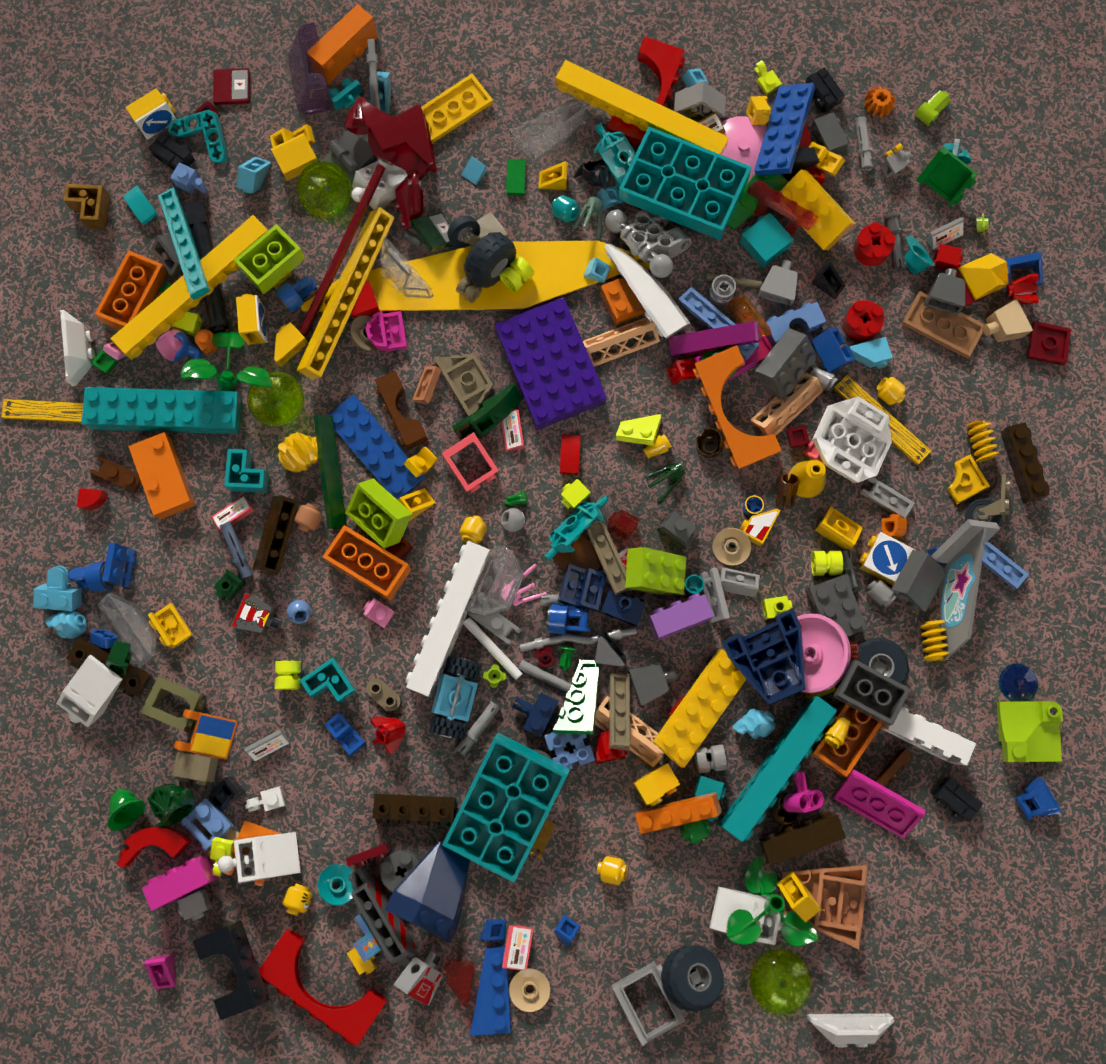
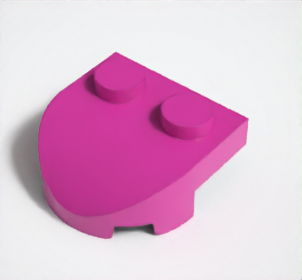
M380 311L375 313L370 321L367 322L366 333L368 339L377 349L381 351L407 349L401 311L385 314Z

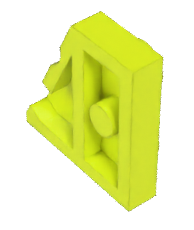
M661 415L620 422L616 440L653 446L662 420Z

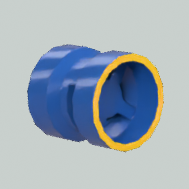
M756 495L748 497L742 507L744 514L748 517L760 514L764 508V502Z

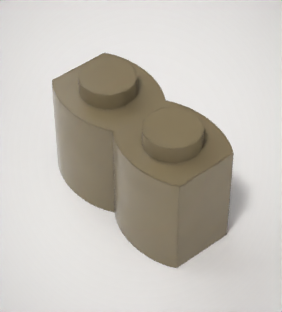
M177 752L172 776L178 777V781L190 782V779H193L195 784L207 785V782H214L219 758Z

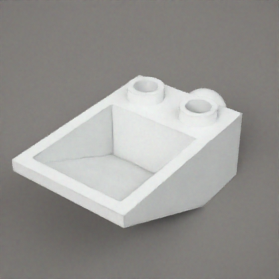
M379 160L357 170L352 183L353 191L351 196L353 200L360 202L377 164H380L386 170L369 205L374 210L387 206L396 198V188L407 177L405 170Z
M89 655L63 690L56 704L69 713L70 721L74 723L81 722L89 727L105 712L122 678L92 655Z
M296 832L235 840L236 858L223 856L218 860L217 864L221 872H229L233 867L237 866L239 884L301 873ZM248 847L250 849L249 854L244 855L242 849ZM251 868V875H245L244 870Z
M718 887L710 928L726 933L729 916L739 909L747 910L754 919L765 910L764 904L768 898ZM780 913L775 916L766 914L756 922L761 928V935L757 942L775 945L778 930L780 931L784 924L780 920Z

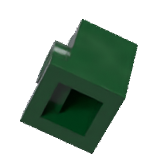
M227 569L226 573L213 588L217 590L215 595L224 601L227 598L232 601L246 583ZM229 583V588L224 589V586Z
M115 641L107 659L106 667L113 672L126 675L133 653H130L131 644L126 641Z

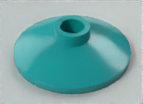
M333 864L326 867L320 873L317 881L320 897L326 903L334 906H340L349 902L352 899V891H354L349 880V874L353 871L342 864ZM334 882L338 884L337 890L332 887Z

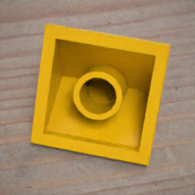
M304 133L271 149L286 181L319 166L317 157Z
M830 507L815 531L845 551H849L855 545L863 527L833 507Z

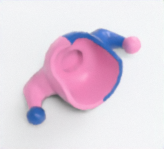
M172 327L167 332L162 333V336L155 342L161 355L171 363L180 360L186 355L192 356L193 359H201L203 356V351L190 343L186 333Z

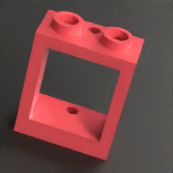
M474 432L441 453L465 492L470 490L473 493L481 488V482L486 480L488 483L497 477L495 473L499 470ZM474 443L491 471L468 485L450 457Z

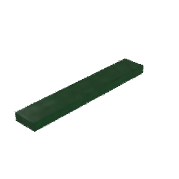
M316 415L314 416L327 529H342L344 525L346 526L333 416Z

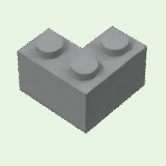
M704 81L675 93L674 111L687 118L697 115L705 118L714 112L717 113L719 118L725 116L726 96Z

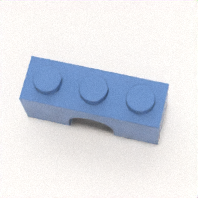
M809 302L802 305L798 310L794 311V309L786 311L783 316H773L767 319L763 329L774 347L791 324L801 325L805 333L808 334L823 328L826 319L818 303L811 304Z

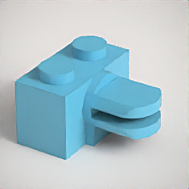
M55 566L47 571V584L44 583L34 588L33 608L72 612L82 605V587L71 586V583H68V570L64 566Z

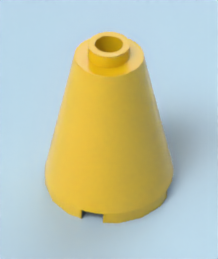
M821 461L799 462L789 472L788 480L791 474L796 475L800 480L797 491L799 497H815L823 491L826 485V469Z

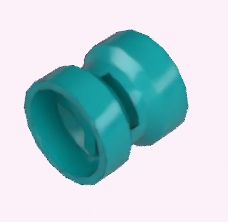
M690 575L685 580L684 591L687 595L692 596L700 593L704 588V581L698 575Z

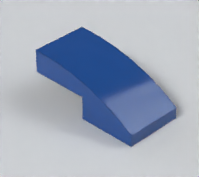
M340 711L324 724L351 757L367 744Z

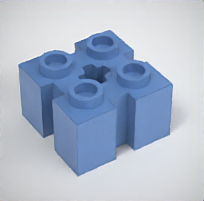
M553 732L544 736L549 751L555 750L557 757L553 758V761L569 769H573L571 764L577 761L580 766L595 761L590 745H584L583 739L587 738L586 734L561 735L554 734ZM568 742L576 746L573 749L575 752L572 754L564 751V747H566Z

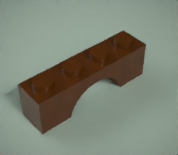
M396 371L375 379L377 386L374 388L378 397L383 396L385 402L382 405L386 413L390 412L393 417L390 419L394 430L398 429L401 434L397 436L401 445H406L409 450L428 441L419 419H407L398 412V401L405 390Z

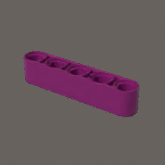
M758 321L668 338L671 357L676 355L687 356L761 341Z

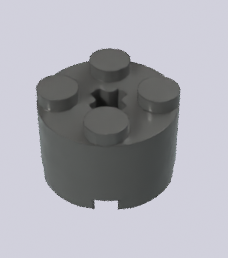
M398 850L390 854L381 865L380 874L383 884L390 891L394 892L398 885L421 861L420 857L409 850ZM399 866H401L402 869L406 868L407 871L404 873L405 876H403V874H398V870H400Z

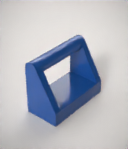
M1041 252L1004 259L1007 261L1009 285L1011 283V270L1033 266L1034 273L1039 275L1036 283L1037 286L1044 284Z

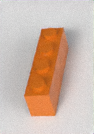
M714 792L642 809L635 816L640 834L717 817L722 811L717 793Z

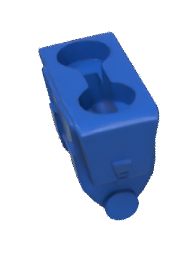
M1034 778L1024 788L1025 793L1015 798L1027 820L1034 818L1036 815L1047 817L1062 812L1043 778ZM1029 799L1034 809L1031 810L1025 800Z

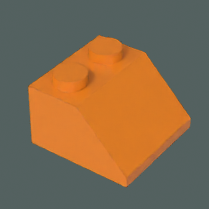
M616 279L601 286L600 294L615 326L646 312L633 290L628 286L626 279Z

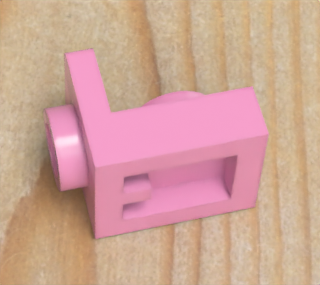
M375 598L372 601L369 600L363 608L365 611L363 614L383 628L387 626L395 614V611Z

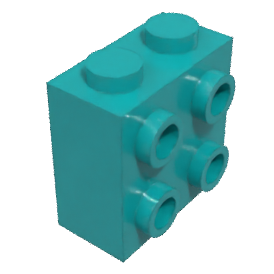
M769 213L765 217L763 215L760 216L751 228L750 226L746 227L741 232L739 242L762 268H765L788 250L794 239Z

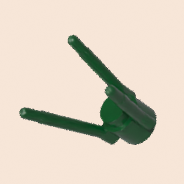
M679 462L673 465L669 464L665 468L645 476L648 479L661 473H666L648 485L649 488L666 478L670 481L674 480L671 486L657 500V503H661L674 487L683 481L681 477L685 475V470Z

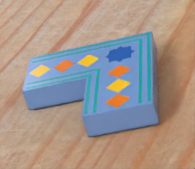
M362 913L355 917V920L365 936L353 945L363 962H365L382 950Z

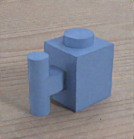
M182 163L177 165L170 177L177 188L193 194L195 189L200 190L202 194L208 192L204 182L194 169Z

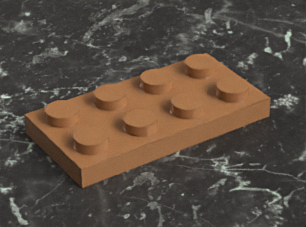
M919 291L901 324L968 359L983 333V326L985 324L961 312L958 315L924 306L927 294Z

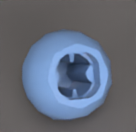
M295 600L287 607V617L295 624H303L311 616V607L303 600Z

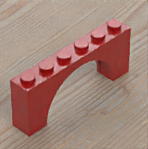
M644 36L638 51L637 60L646 64L656 74L660 84V94L655 102L667 108L668 104H666V101L671 99L674 91L672 88L673 83L677 84L679 80V68L683 69L685 65V50ZM617 116L611 117L607 127V133L622 132L630 145L639 148L646 131L639 129L638 126L625 123Z
M287 929L259 969L263 982L268 985L271 983L277 988L276 991L284 997L289 996L293 999V1004L298 1008L308 1010L310 1012L309 1015L313 1019L326 1023L328 1030L341 1034L346 1043L358 1046L388 999L373 988L358 1001L345 1006H330L314 999L304 988L298 970L299 954L306 940L292 929Z

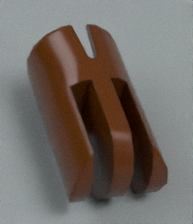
M788 473L781 476L776 506L781 505L783 496V506H789L791 497V507H794L800 481L796 475L791 474L789 480H787Z

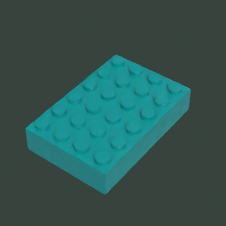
M648 127L621 183L618 200L721 241L749 180L752 167Z
M498 733L494 737L442 845L515 883L570 769Z

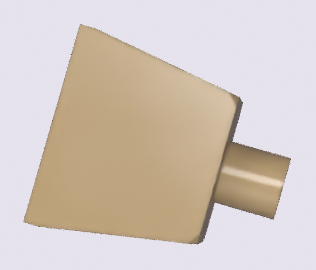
M1017 299L992 313L986 318L987 324L983 326L984 334L986 336L993 334L997 342L1023 338L1033 331Z

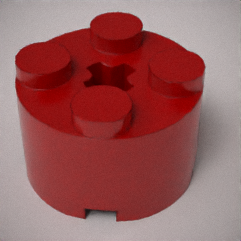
M878 222L865 226L860 231L853 245L855 258L865 266L881 265L886 261L894 248L895 235L890 229Z
M856 301L849 308L842 322L843 330L848 338L858 343L872 340L884 325L883 308L872 301Z

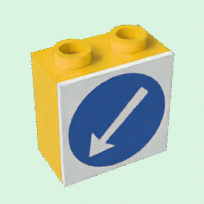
M157 88L125 107L147 140L167 128L171 121L176 120L174 116L176 111L170 104L169 99L165 93L160 94Z
M244 294L242 297H236L238 330L247 345L268 343L265 307L258 296Z
M880 532L876 536L872 535L867 544L870 548L867 553L864 552L859 560L862 564L859 569L893 586L909 555L915 549Z

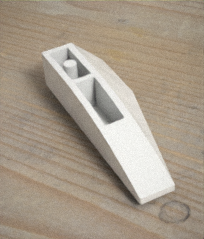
M612 244L604 246L607 250L606 255L611 261L615 262L618 272L624 276L628 286L633 290L646 310L645 316L650 322L653 321L657 327L655 329L661 337H672L690 324L671 295L650 272Z

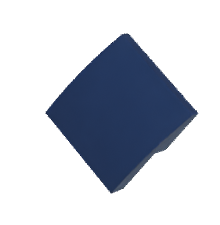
M568 564L565 569L558 602L598 611L606 574L590 568L585 570Z

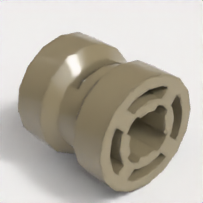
M464 277L456 287V292L464 295L470 303L474 302L482 291V288L476 284L474 285L468 277Z

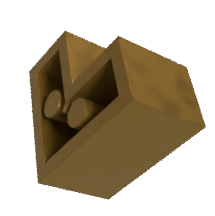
M66 184L63 201L72 211H80L79 219L89 229H106L110 195L101 185Z

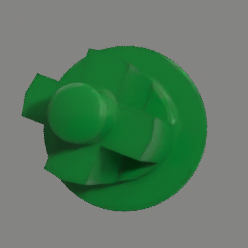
M522 489V493L508 496L507 500L504 501V504L510 507L523 503L528 506V497L524 489Z
M561 646L559 647L562 648L559 666H562L563 671H567V667L571 668L573 651L577 650Z

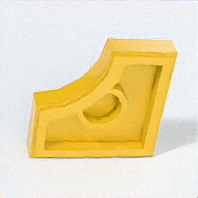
M971 454L953 463L955 479L947 490L956 505L991 487Z

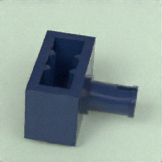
M609 589L601 614L637 627L646 603L642 602L643 599L634 595L632 597L625 596V592L615 596L614 591Z
M541 692L536 703H533V705L516 697L515 702L522 706L513 703L511 708L527 715L528 719L523 729L541 738L558 701Z

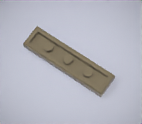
M593 521V524L586 529V532L615 596L631 590L625 588L626 569L604 521Z
M610 673L609 749H630L629 674Z

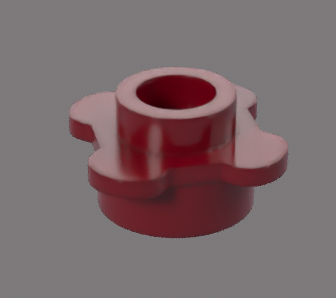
M547 646L544 650L535 651L534 656L538 659L539 668H545L556 663L551 647Z

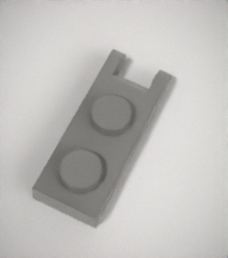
M874 477L867 479L873 486L869 492L861 489L860 494L889 512L900 514L901 518L907 517L915 502Z
M714 567L710 569L711 577L708 576L706 571L700 573V577L704 581V594L714 614L711 623L730 618L719 572Z
M480 599L468 614L508 645L512 644L511 640L507 639L513 629L517 633L521 632L520 628Z

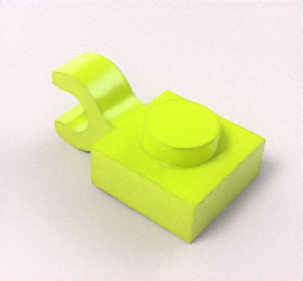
M762 60L756 63L757 67L754 70L759 76L756 82L766 95L782 86L774 71L768 72Z
M218 837L212 840L210 859L216 860L212 875L221 877L222 872L217 866L218 860L223 856L233 858L234 841Z

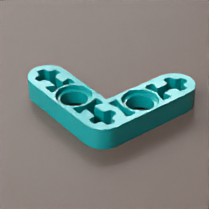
M205 110L169 123L168 132L176 138H184L203 132L210 159L218 164H223L227 161L228 152L220 119L213 111ZM209 116L213 117V119L210 120L211 123L207 122ZM192 120L197 121V127L195 129L190 128V122ZM177 126L181 127V129L178 130V133L175 132ZM216 132L218 139L212 142L210 137L212 133ZM218 151L221 152L222 155H220L219 158H216V155H218Z

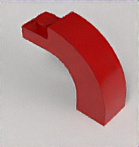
M171 827L142 829L124 841L130 848L127 847L120 853V859L116 864L121 869L129 867L136 857L150 845L161 847L172 858H176L181 855L192 840L179 830Z

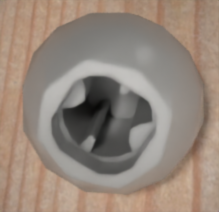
M509 508L503 513L501 524L507 531L517 532L524 526L525 516L519 509Z

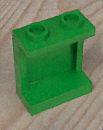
M943 147L933 157L916 181L921 185L926 183L949 202L948 206L951 207L954 203L958 205L965 197L963 195L966 189L970 190L977 182L975 178L978 173Z

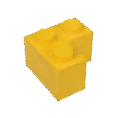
M666 763L633 782V785L643 803L654 806L662 801L661 797L665 793L668 796L678 790L677 786L680 783L669 764Z

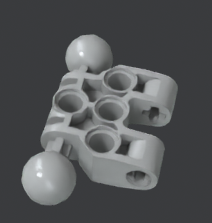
M619 209L609 212L605 219L607 229L613 233H621L620 238L630 247L631 254L639 256L644 262H650V271L658 278H664L671 274L673 270L671 258L687 250L692 242L679 227L664 231L663 228L668 224L669 220L645 210L636 213L635 221L628 225L627 215Z

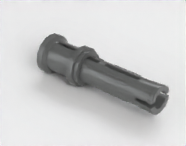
M890 213L884 216L887 228L896 237L895 245L891 252L893 270H897L898 267L899 270L905 268L901 243L903 230L900 228L899 222L901 218L900 213Z

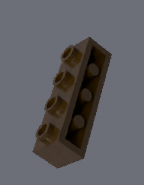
M1026 422L1008 426L1000 433L1023 504L1043 499L1050 495L1049 485L1043 476V466L1037 458L1038 452L1031 439V430L1027 427Z
M282 495L273 496L252 570L268 575L279 574L299 501Z
M79 637L66 659L71 661L70 665L79 669L87 657L92 655L106 666L110 652L85 638ZM131 663L128 665L126 675L116 673L122 678L119 687L124 689V694L132 698L134 696H141L152 677L150 673Z
M376 793L374 794L373 819H378V823H390V819L398 820V824H410V820L418 821V825H430V821L438 822V826H450V822L453 823L455 819L456 797Z
M825 811L820 813L818 818H806L801 820L799 825L784 826L780 832L774 833L772 831L763 834V838L758 840L766 862L772 866L845 839L846 836L838 815L834 812Z

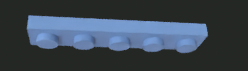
M692 287L678 299V303L709 329L735 325ZM752 343L738 346L742 357L747 360L759 349L760 345Z

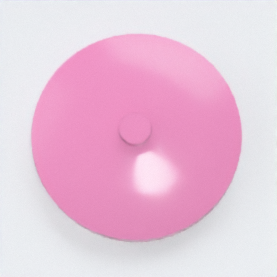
M739 116L726 119L721 123L726 130L723 135L728 136L729 140L722 155L751 166L750 180L755 174L754 169L767 126L752 125L748 117Z
M819 614L797 616L802 627L806 689L801 692L820 693L827 691L837 685L848 670L851 659V647L848 637L842 627L828 617Z

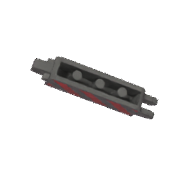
M361 866L358 869L360 878L355 872L349 874V880L354 888L352 898L389 962L393 964L398 962L406 968L416 956L414 950L418 947L401 918L385 910L390 899L377 877L373 878L368 869Z

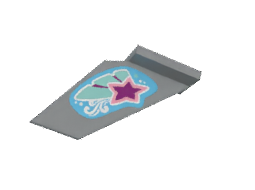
M968 519L931 555L937 562L947 563L944 569L946 574L939 586L941 620L946 621V623L941 624V627L946 628L942 635L947 636V639L942 640V643L948 644L943 650L949 652L948 655L943 656L945 659L952 656L971 639L984 546L1000 530L997 523Z

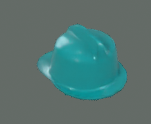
M907 236L906 240L909 249L904 257L907 268L916 275L926 270L930 265L934 267V262L930 259L927 251L919 241L912 236Z

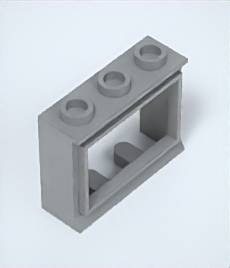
M655 961L612 984V989L642 1046L679 1024L686 1022L683 1017L686 1014L685 1010L677 1008L664 993L661 980L662 966L661 964L657 966ZM653 973L675 1018L646 1034L623 988Z

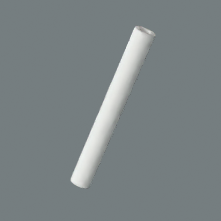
M470 617L463 623L515 680L523 674Z

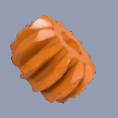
M880 85L876 89L872 87L865 96L864 107H867V113L872 111V117L878 114L879 118L883 117V115H889L895 106L894 102L896 100V97L892 96L893 90L887 91V86L884 89Z

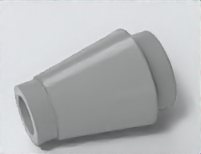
M817 367L810 373V375L819 379L824 391L831 392L839 381L836 375Z

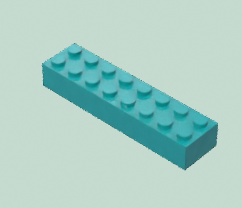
M85 387L81 424L89 430L240 434L242 397L238 392Z
M818 696L809 698L718 826L740 842L748 841L754 833L752 829L755 824H760L765 818V810L768 806L771 808L777 801L776 795L780 790L784 791L788 786L790 775H795L800 769V761L803 757L806 759L811 754L813 743L815 741L819 742L823 737V729L826 725L830 726L836 718L834 714L837 710Z

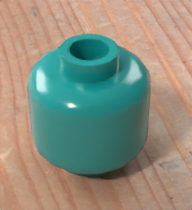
M561 195L552 202V214L563 222L573 221L579 214L578 203L566 195Z

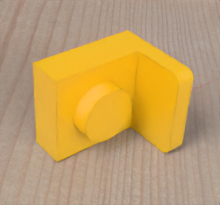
M425 446L418 454L408 458L404 465L417 478L428 472L438 459Z

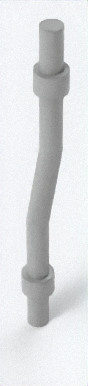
M368 39L367 63H369L372 105L380 110L376 67L378 54L375 52V39Z
M634 626L622 630L620 628L613 629L612 632L607 634L612 640L617 641L621 640L622 637L637 634ZM566 634L545 639L541 637L534 639L535 641L520 644L521 652L532 649L541 650L545 649V646L562 642L591 645L597 643L598 635L589 637Z

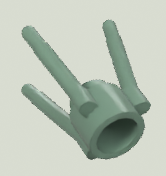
M589 198L588 203L584 205L582 212L573 225V229H576L585 213H587L583 228H586L590 217L598 215L596 240H600L601 221L604 211L601 208L603 202L599 198Z

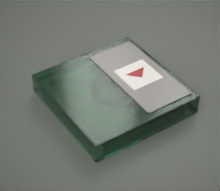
M441 212L411 221L410 224L430 252L454 246L447 236L450 224Z

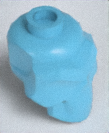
M76 611L58 612L45 620L48 628L53 627L62 638L74 639L83 634L87 628L85 617Z
M751 709L733 725V729L740 734L748 732L754 739L767 737L775 729V718L769 711L764 712Z

